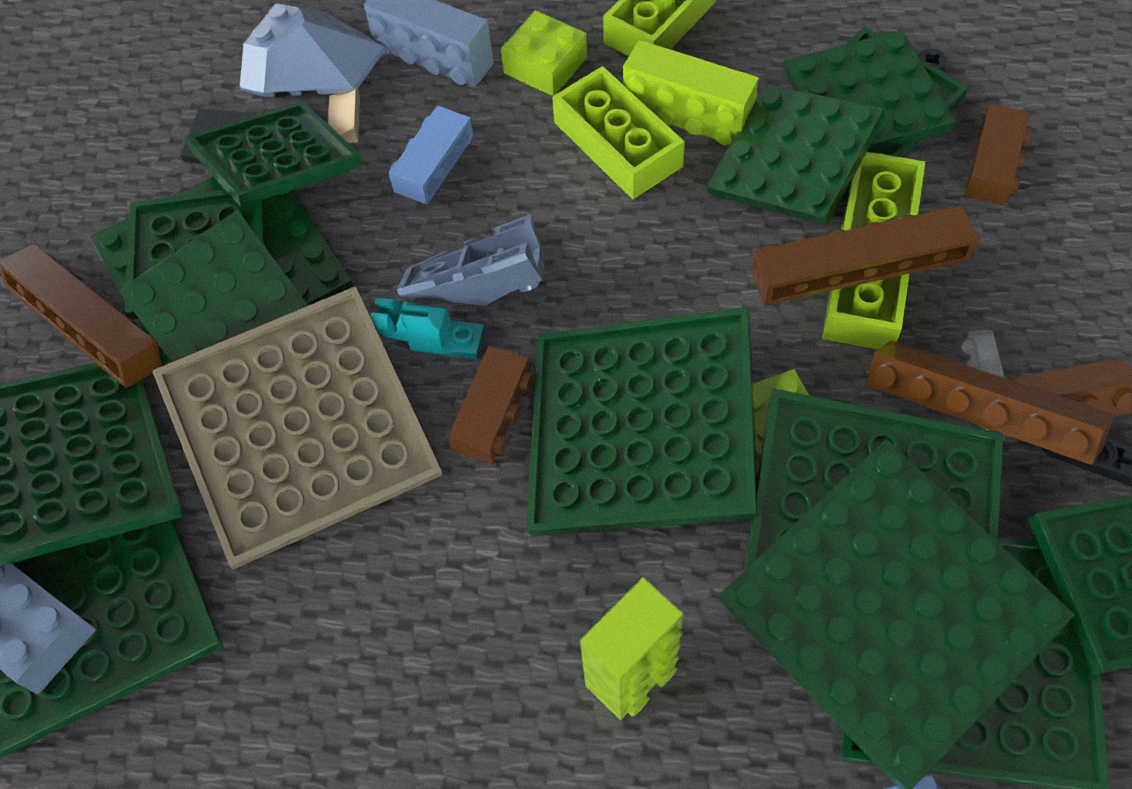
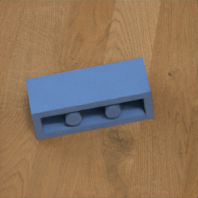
M436 106L431 115L424 119L422 127L416 136L409 140L406 150L399 160L392 164L389 177L393 191L427 205L473 138L470 117Z

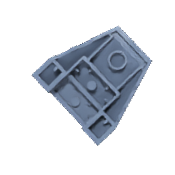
M276 3L243 44L240 89L262 97H275V92L290 91L292 96H298L304 90H317L318 94L349 93L355 87L356 90L385 49L380 43L325 11Z
M532 214L492 229L494 236L477 242L472 238L464 242L465 246L463 249L446 254L444 251L407 268L397 288L399 296L486 306L512 291L519 289L520 292H526L534 289L539 285L540 281H543L545 257Z

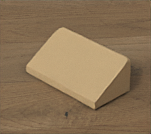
M356 87L349 93H335L329 96L328 125L348 143L358 142L360 93L358 89L356 90Z

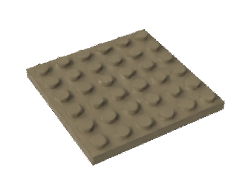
M356 286L152 370L228 564L233 570L443 475Z

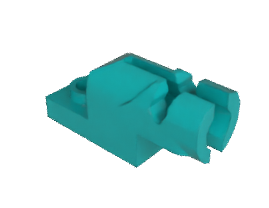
M376 298L375 305L379 307V313L371 312L370 318L377 333L382 337L407 341L410 350L478 360L485 332L483 324L450 320L447 308L420 305L404 301L401 304L396 299Z

